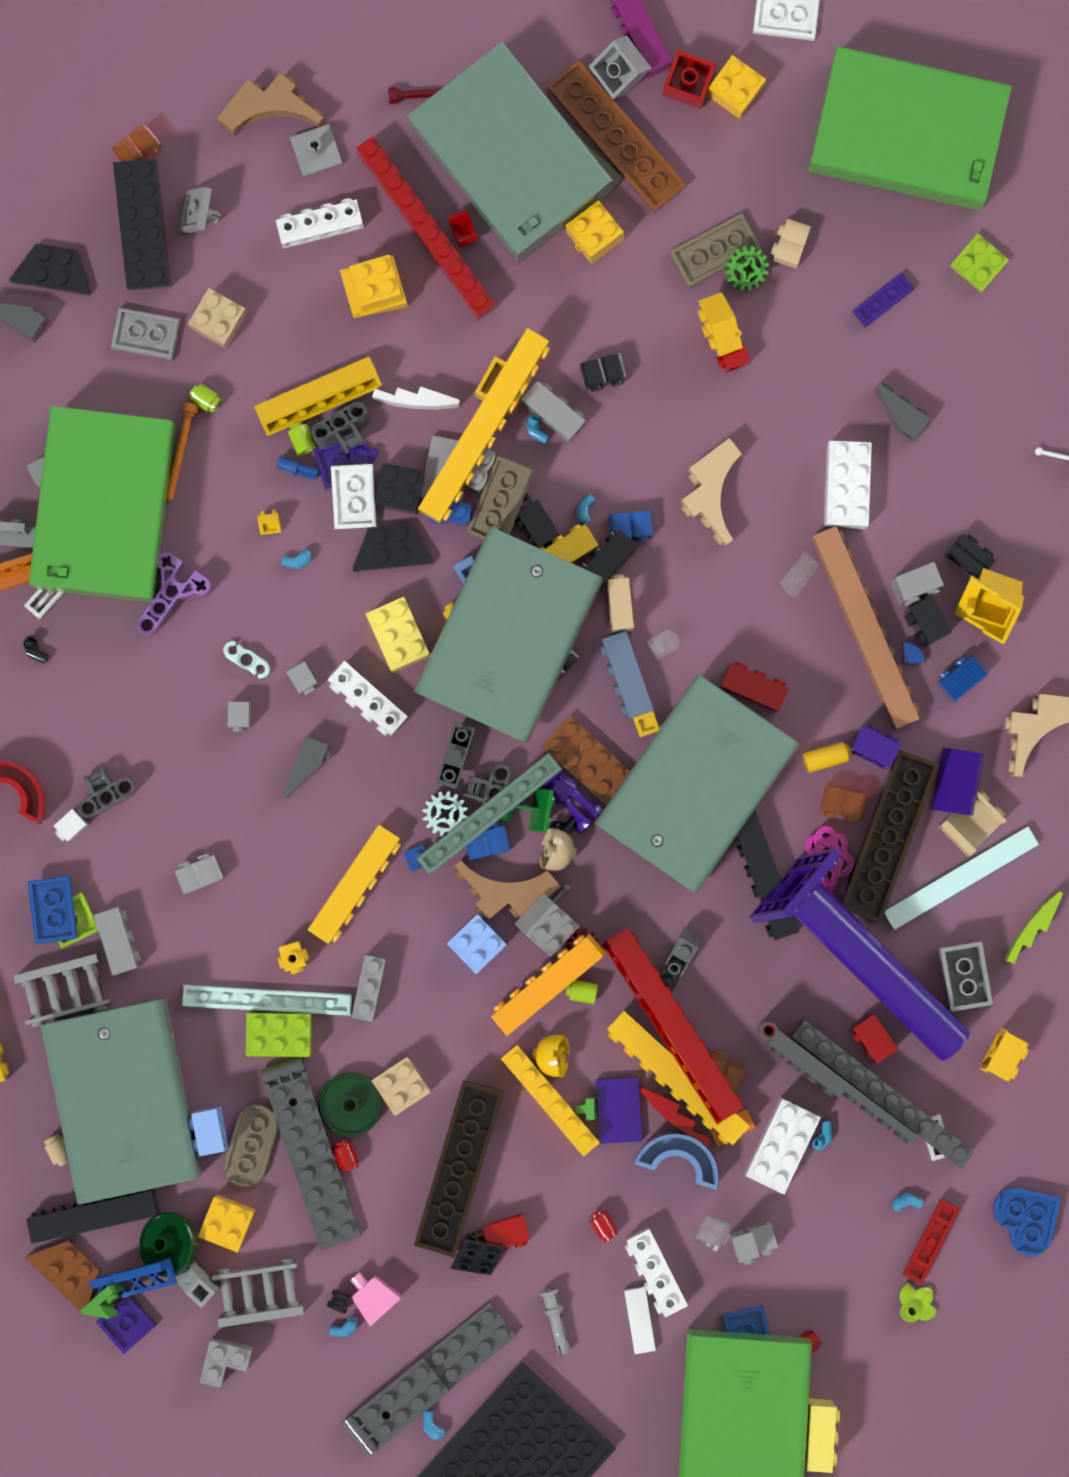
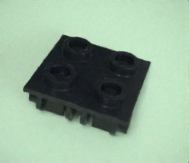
M475 1231L467 1233L466 1239H464L451 1265V1269L491 1275L505 1246L479 1242L478 1234Z

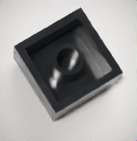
M382 463L375 499L376 508L417 515L424 470Z
M932 595L904 611L906 614L904 616L905 622L909 627H913L916 632L914 634L915 640L919 645H923L924 648L952 633Z

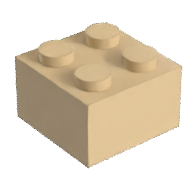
M208 288L188 325L190 329L227 349L245 319L247 311L244 307Z
M409 1056L371 1080L394 1116L431 1092Z

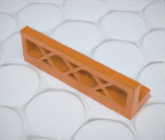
M32 554L0 563V591L29 583Z

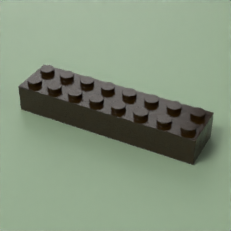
M899 750L887 774L841 899V903L852 914L876 923L882 922L939 764Z
M463 1079L414 1246L455 1258L504 1091Z

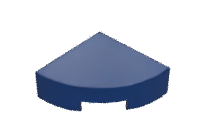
M902 643L904 664L925 663V657L917 646L910 643Z

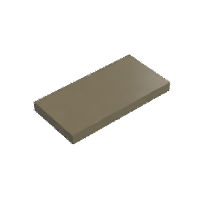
M740 213L670 250L669 255L689 289L728 268L724 261L730 260L727 254L733 255V248L741 250V245H745L747 249L749 245L754 246L755 249L759 248L762 250L743 213Z
M497 455L466 533L484 540L489 528L493 527L510 535L535 470Z

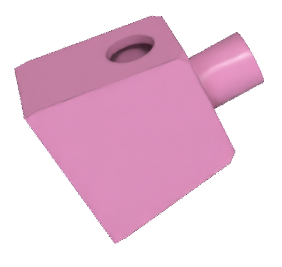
M358 1272L350 1280L358 1289L352 1295V1299L369 1326H372L401 1299V1295L376 1275L367 1281Z

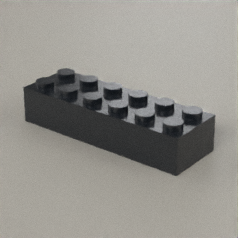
M153 158L113 162L127 290L135 291L171 287L158 161Z

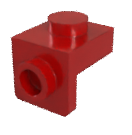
M468 210L457 212L448 217L451 230L459 248L479 240Z

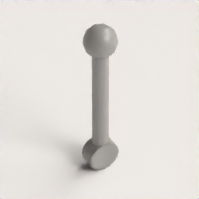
M566 883L563 885V889L552 899L554 903L571 889L570 884Z

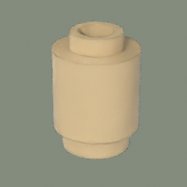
M57 1134L44 1141L46 1145L44 1148L53 1165L58 1163L59 1167L69 1162L63 1137L61 1138Z

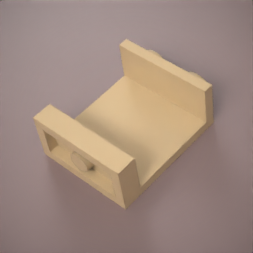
M977 791L973 816L951 813L938 826L967 856H971L976 851V848L1000 824H1004L1007 821L1003 817L1005 815L1004 812L997 806L993 807L989 803L990 798L983 791L980 793Z

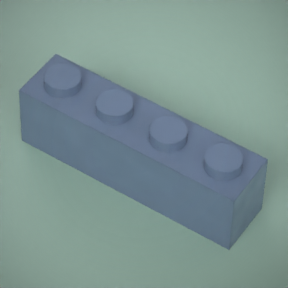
M624 631L602 639V645H599L603 657L607 656L610 663L606 665L610 677L614 676L617 684L613 686L617 697H622L624 704L620 706L624 717L628 716L629 720L636 716L654 711L627 632Z

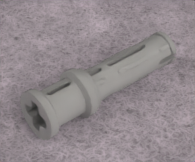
M551 1288L540 1292V1296L544 1299L546 1307L544 1312L549 1316L557 1354L563 1355L571 1352L562 1319L563 1306L560 1305L557 1294L559 1290L558 1288Z

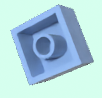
M478 914L447 943L475 974L507 945Z
M221 1106L198 1110L191 1114L192 1117L189 1118V1125L191 1131L194 1130L196 1137L193 1139L194 1151L199 1153V1156L224 1152L228 1149Z

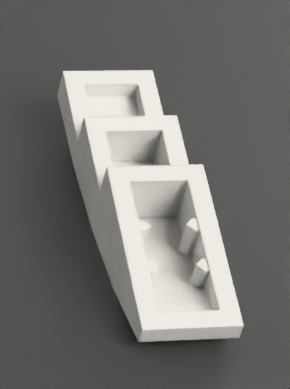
M423 387L419 388L418 394L397 388L395 395L375 389L372 396L373 400L412 409L439 410L458 408L460 406L459 399Z

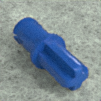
M280 455L276 468L293 473V476L299 475L313 481L318 476V469L302 464L300 460L297 462Z

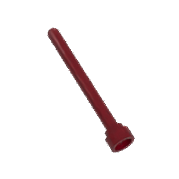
M388 87L389 104H398V102H402V99L430 98L442 88L401 91L397 87Z

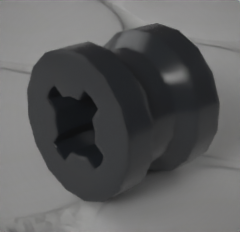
M333 1289L331 1293L332 1299L328 1301L327 1306L340 1313H346L347 1304L351 1302L352 1296L343 1291Z

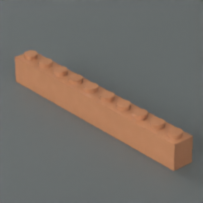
M837 526L813 535L811 538L893 730L919 720L918 715L921 714L919 707L910 698L912 691L908 683L904 684L903 670L894 661L893 657L896 655L891 645L888 646L885 640L887 633L884 627L878 624V612L869 603L868 599H871L868 589L866 587L863 588L860 582L862 575L859 569L853 566L852 561L854 557L851 550L846 549L844 545L846 539L841 529L838 530Z

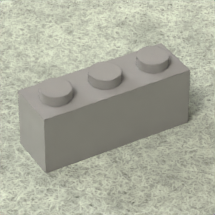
M537 380L521 399V403L532 413L538 415L545 424L569 443L585 425V420L583 419L585 416L579 410L574 409L573 411L568 407V401L562 396H555L551 392L553 389L547 383L543 382L541 384Z
M121 907L95 914L94 918L112 975H118L139 968L141 957L138 950H134L132 944L135 942L132 930L128 931L126 923L129 920L126 911H122Z
M365 955L351 1018L370 1022L374 1021L387 959Z

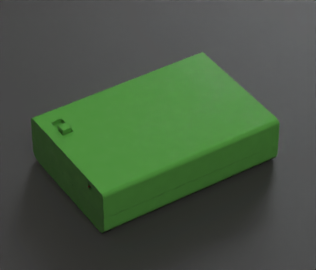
M837 46L830 67L807 172L980 211L987 199L1012 85Z
M50 406L29 586L38 590L148 603L154 600L176 427L173 421Z
M687 1329L678 1477H804L812 1354L811 1339L798 1336Z

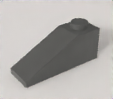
M0 303V321L33 342H36L48 323V320L44 317L45 313L37 307L31 309L28 306Z
M304 737L285 787L284 797L289 798L323 766L324 762H328L332 752L329 750V745Z

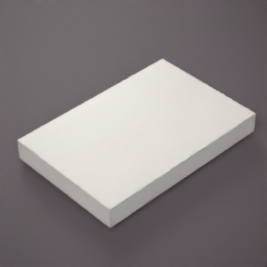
M757 0L753 34L814 41L820 0Z
M373 464L331 466L334 529L376 527Z

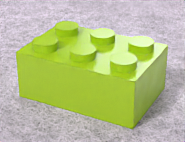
M246 1013V1056H311L312 1013Z

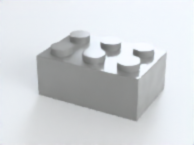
M976 941L937 948L947 1009L953 1012L993 1005L982 942Z

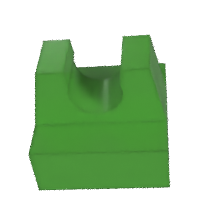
M588 1097L585 1099L586 1104L575 1105L576 1114H586V1120L598 1118L597 1097Z

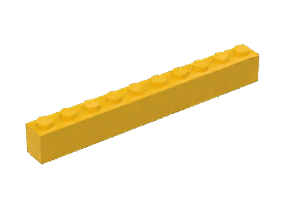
M529 328L526 329L418 507L419 512L440 524L443 520H448L453 511L450 507L454 502L458 503L462 497L463 492L461 489L464 484L469 485L474 477L473 469L475 466L480 467L485 458L483 455L486 448L490 449L496 440L493 437L496 431L503 429L507 422L504 419L507 413H512L517 406L516 398L519 394H524L529 385L526 383L530 376L534 377L540 367L537 365L541 358L545 359L549 353V340Z

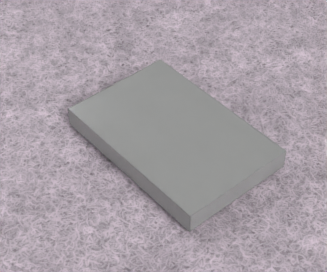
M119 307L111 349L173 361L181 319Z
M432 435L420 498H425L459 440ZM464 484L463 488L461 489V491L463 492V495H464V490H465V484ZM463 495L458 502H462Z

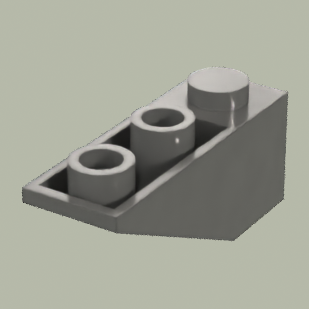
M878 383L875 391L894 428L911 442H914L929 422L928 414L921 408L916 409L911 406V402L904 396L898 397L887 384L881 385Z
M686 927L683 928L659 971L661 981L670 988L671 992H673L703 938Z

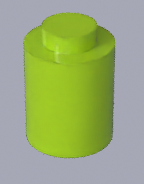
M298 422L290 426L291 430L288 431V434L298 456L307 454L317 448L307 424Z
M574 980L567 986L566 995H569V1000L594 1004L598 983Z

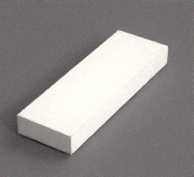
M645 1286L625 1289L624 1293L634 1353L640 1354L656 1351Z

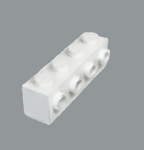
M351 198L340 201V204L333 206L332 204H324L320 206V209L313 211L312 209H304L300 211V214L293 216L292 214H285L276 220L283 249L364 228L357 199L352 200Z
M345 661L328 679L331 683L329 687L338 695L342 692L347 697L345 701L352 708L358 706L363 711L360 715L368 722L375 721L378 724L376 729L384 736L387 734L393 736L408 719L407 715Z
M649 1227L627 1237L626 1241L628 1244L624 1246L630 1257L634 1255L637 1261L634 1266L639 1276L644 1275L647 1282L643 1284L649 1295L653 1293L656 1299L653 1304L658 1314L663 1313L664 1317H667L687 1307L688 1305Z

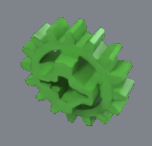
M741 245V250L733 248L734 254H727L730 260L724 261L728 268L724 269L723 272L729 274L726 280L731 282L734 288L738 286V289L741 291L745 287L751 291L752 285L758 288V281H765L762 277L763 274L769 273L765 270V267L769 266V263L764 261L767 256L761 254L762 250L759 248L755 249L752 245H749L748 249L745 245ZM754 256L756 257V259H757V261H758V266L755 264V258H754ZM734 270H736V271L738 272V274H737L738 279L736 278V276H735V274H734Z

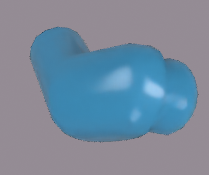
M531 414L526 420L528 434L545 444L550 435L540 430L539 416Z
M588 494L576 506V519L582 525H588L591 521L588 508L596 502L591 494Z
M304 549L295 558L283 555L281 565L297 570L302 569L310 563L312 553Z
M821 1121L822 1132L812 1141L814 1149L823 1150L832 1142V1121Z
M905 1192L894 1198L892 1208L897 1212L902 1211L903 1208L909 1205L921 1209L924 1199Z
M349 1316L343 1326L330 1325L329 1336L349 1337L358 1329V1318L356 1316Z
M426 1410L423 1413V1430L433 1440L443 1439L445 1430L434 1424L433 1411Z

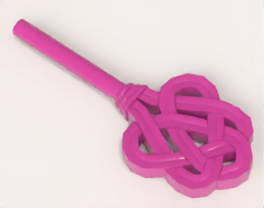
M823 826L814 835L806 839L805 851L806 854L824 851L823 849L828 847L830 849L836 848L841 853L837 859V865L833 869L828 870L832 874L830 881L826 872L824 874L825 879L822 882L835 896L838 877L847 876L852 872L854 862L847 852V838L842 833H836L831 827ZM824 833L830 835L827 838L822 837ZM845 860L847 864L846 868L841 870L843 862Z

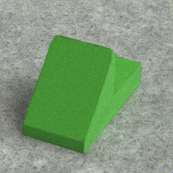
M120 1282L108 1285L80 1310L81 1313L106 1319L119 1315L112 1302L119 1298L118 1293L124 1287Z

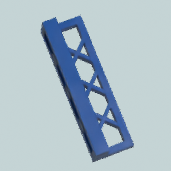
M170 1258L103 1275L89 1281L90 1288H99L100 1292L110 1284L120 1282L123 1286L126 1280L133 1282L132 1290L129 1291L124 1287L123 1293H118L119 1298L177 1283ZM165 1269L169 1281L166 1282L158 1277L160 1271ZM145 1275L152 1279L149 1286L140 1282Z

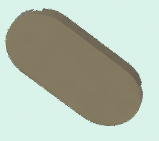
M264 1104L247 1106L240 1112L235 1123L224 1160V1172L228 1180L237 1187L247 1188L260 1182L268 1166L279 1126L274 1111Z

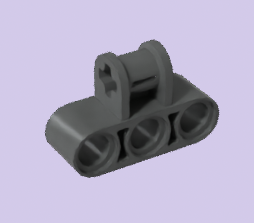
M354 402L315 424L311 433L316 446L326 449L338 442L345 454H348L349 450L359 444L364 445L365 443L358 430L365 427L369 422L367 409L363 403ZM362 413L361 416L355 417L356 414ZM326 434V436L319 438L320 435Z
M501 764L495 766L489 781L469 776L468 788L463 796L481 801L483 806L491 799L489 792L492 789L502 791L508 786L511 776L510 769ZM500 768L507 771V777L504 780H498L495 777V772ZM475 784H477L475 793H473Z
M101 766L99 771L90 776L85 775L83 777L92 795L79 803L78 811L83 817L94 818L132 797L137 790L136 783L129 778H121L112 783L105 769ZM124 782H129L131 790L125 794L121 791V785ZM110 792L113 797L112 801L105 804L102 799L103 795ZM90 802L94 806V811L91 814H86L84 807Z

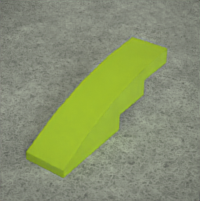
M1054 892L1029 917L1014 938L1003 959L1004 961L1015 964L1022 946L1031 948L1038 930L1047 932L1062 898V892Z

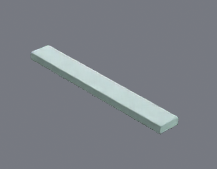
M1027 826L886 909L884 915L892 929L895 930L1039 844Z
M183 985L182 1006L351 1016L352 994Z

